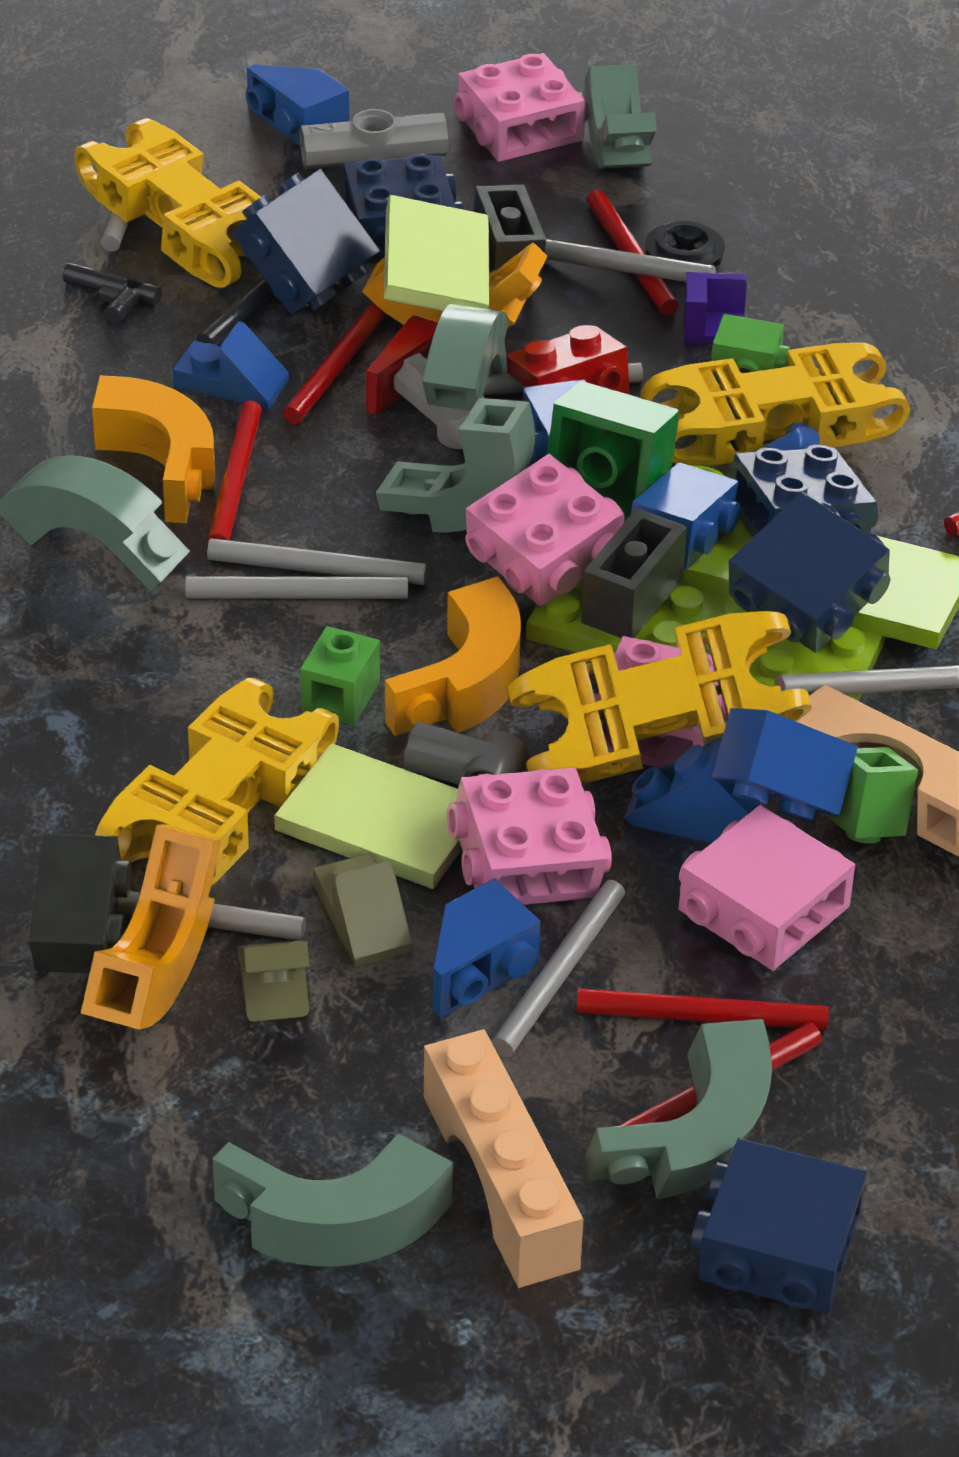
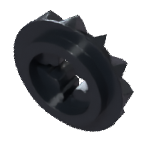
M674 221L662 224L648 234L645 254L718 266L722 263L725 242L716 230L707 225L693 221Z

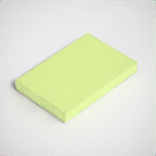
M390 195L386 208L384 299L444 311L449 304L488 309V215Z
M333 743L328 746L274 815L275 830L348 858L370 853L375 863L390 861L396 876L431 889L436 887L462 851L459 839L451 838L447 825V808L449 803H455L458 792L457 788Z

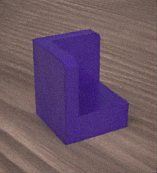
M686 272L683 313L684 343L713 344L724 314L745 317L747 276L745 274Z

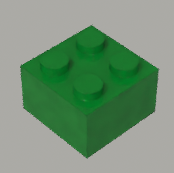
M580 381L553 403L547 455H552L565 467L575 469L582 476L585 483L600 495L614 500L624 513V520L626 521L631 515L632 502L672 469L680 410Z

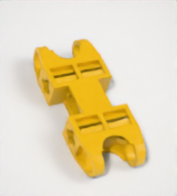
M148 118L138 120L127 127L126 141L128 148H116L105 143L98 144L94 141L87 142L76 148L74 159L77 174L86 189L112 213L117 214L125 223L143 215L149 217L163 228L161 251L190 274L206 283L223 288L240 279L241 264L238 256L246 255L231 232L247 220L242 211L260 198L258 194L241 181H236L221 189L202 175L204 153L173 130ZM91 163L97 168V173L94 171Z
M833 343L788 350L786 367L741 373L733 358L684 365L654 375L645 383L640 394V398L652 401L654 396L662 390L674 389L677 391L674 399L659 404L680 410L676 441L683 436L696 435V441L689 447L674 449L673 463L678 464L680 462L690 466H715L734 463L735 453L754 452L763 447V441L778 439L784 436L787 429L797 422L807 423L811 428L815 429L820 436V445L840 447L865 443L895 433L904 425L910 413V404L900 390L885 387L884 384H877L884 377L886 362L878 349L867 343ZM812 358H814L819 368L816 367ZM863 360L874 361L869 370L858 374L853 373V367L858 362ZM712 372L716 373L720 383H717ZM894 404L898 405L893 414L882 419L873 417L878 408ZM830 425L833 426V428H834V430H835V432H836V434H837L838 436H835V434H834V432H833V430H832V428H831ZM731 440H733L738 451L734 450L730 442Z
M772 611L729 613L675 627L679 656L618 671L612 644L555 658L520 675L508 685L507 690L511 705L520 708L539 705L540 711L552 710L561 713L568 719L565 733L559 740L548 745L549 751L533 756L527 761L528 772L539 769L576 768L581 783H587L643 769L637 744L638 740L699 725L705 746L723 737L726 727L718 695H722L727 718L731 708L768 710L793 721H798L812 708L808 692L805 689L781 691L780 686H767L759 683L749 672L751 664L757 657L767 653V646L779 643L790 636L791 630L786 615ZM704 645L709 647L715 669L714 672L710 670ZM591 674L595 675L601 701H595L589 678ZM604 711L605 714L599 715L598 712ZM604 724L608 725L614 752L611 753L608 751L602 728Z
M247 678L220 695L188 726L189 761L174 776L149 765L115 798L100 821L95 836H116L118 838L121 860L130 861L131 864L137 860L149 858L156 825H168L221 839L211 883L212 886L249 849L248 812L261 799L281 808L331 743H336L339 731V718L335 713L323 708H317L312 713L305 711L301 715L292 718L270 716L268 713L270 712L274 695L272 686L256 678Z

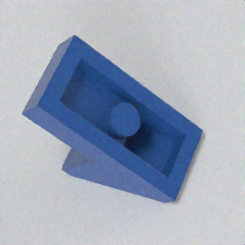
M241 321L237 322L220 347L215 344L193 341L173 368V386L242 404L246 401H255L260 404L262 409L266 410L270 409L289 382V372L249 327Z

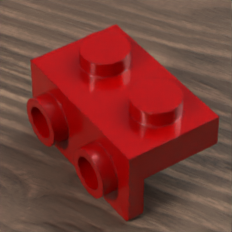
M595 325L575 327L569 334L549 341H533L527 344L525 349L506 355L507 373L525 387L585 380L587 383L628 394L630 391L627 347Z

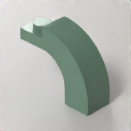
M637 64L590 66L584 79L585 95L589 110L588 127L590 141L598 168L649 167L652 164L650 144L657 132L655 113H641Z
M449 304L444 309L433 336L422 381L427 405L471 411L478 399L483 398L488 375L504 374L507 372V353L504 340L508 327V318L504 311Z
M479 398L458 429L465 463L455 466L397 461L376 491L379 509L404 512L408 515L427 514L429 515L433 532L447 533L467 530L466 508L525 470L531 461L535 445V428L530 402Z
M67 455L42 461L25 474L0 499V515L30 546L55 528L68 527L84 531L105 544L149 591L161 583L190 552L153 513L163 502L150 489L117 467L93 458Z
M764 1020L701 1024L687 1053L696 1091V1107L688 1114L667 1122L597 1128L584 1155L588 1180L610 1179L615 1184H631L652 1175L657 1199L687 1193L711 1181L717 1162L729 1163L737 1138L748 1139L767 1101L771 1085L772 1059Z
M398 1133L380 1154L363 1169L342 1178L309 1180L289 1175L228 1142L213 1158L215 1202L219 1203L230 1215L239 1219L246 1218L251 1221L252 1248L265 1255L300 1265L321 1267L354 1265L376 1260L403 1249L424 1235L452 1205L453 1162Z

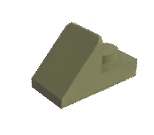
M368 853L313 868V886L354 968L412 952V941L394 869L390 861L375 863L371 854Z
M306 941L237 947L246 1016L250 1021L296 1018L308 1015L309 1002L305 967H310Z

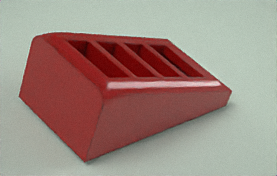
M413 315L367 369L366 408L368 413L378 415L403 398L394 388V375L400 371L406 359L418 353L428 358L438 322Z

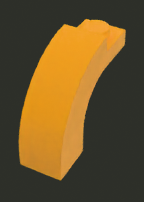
M534 242L500 268L489 273L488 309L504 311L508 318L507 328L515 324L526 299L538 288L542 281L538 274L547 255ZM385 257L376 264L362 290L372 302L402 324H405L413 315L439 322L443 311L384 299Z
M100 375L92 406L95 450L135 452L152 457L165 466L163 477L165 522L187 523L191 502L200 501L201 490H215L214 437L207 416L191 399L170 387L143 379Z
M498 576L448 592L447 635L459 651L441 662L385 680V723L394 736L412 731L417 721L431 725L446 719L455 732L460 733L485 721L509 699L508 685L519 674L521 618L514 597Z
M156 825L136 909L126 931L117 944L110 949L94 953L81 1014L140 1030L153 1026L168 1012L191 973L209 924L215 898L208 896L221 839L168 825Z

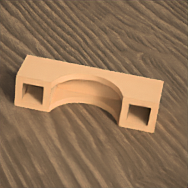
M825 684L809 695L812 708L804 717L796 722L856 745L858 748L889 747L918 769L913 795L918 802L917 835L959 857V752Z
M485 1029L425 1045L424 1099L446 1143L460 1139L474 1162L486 1196L494 1240L517 1287L521 1288L580 1270L583 1217Z

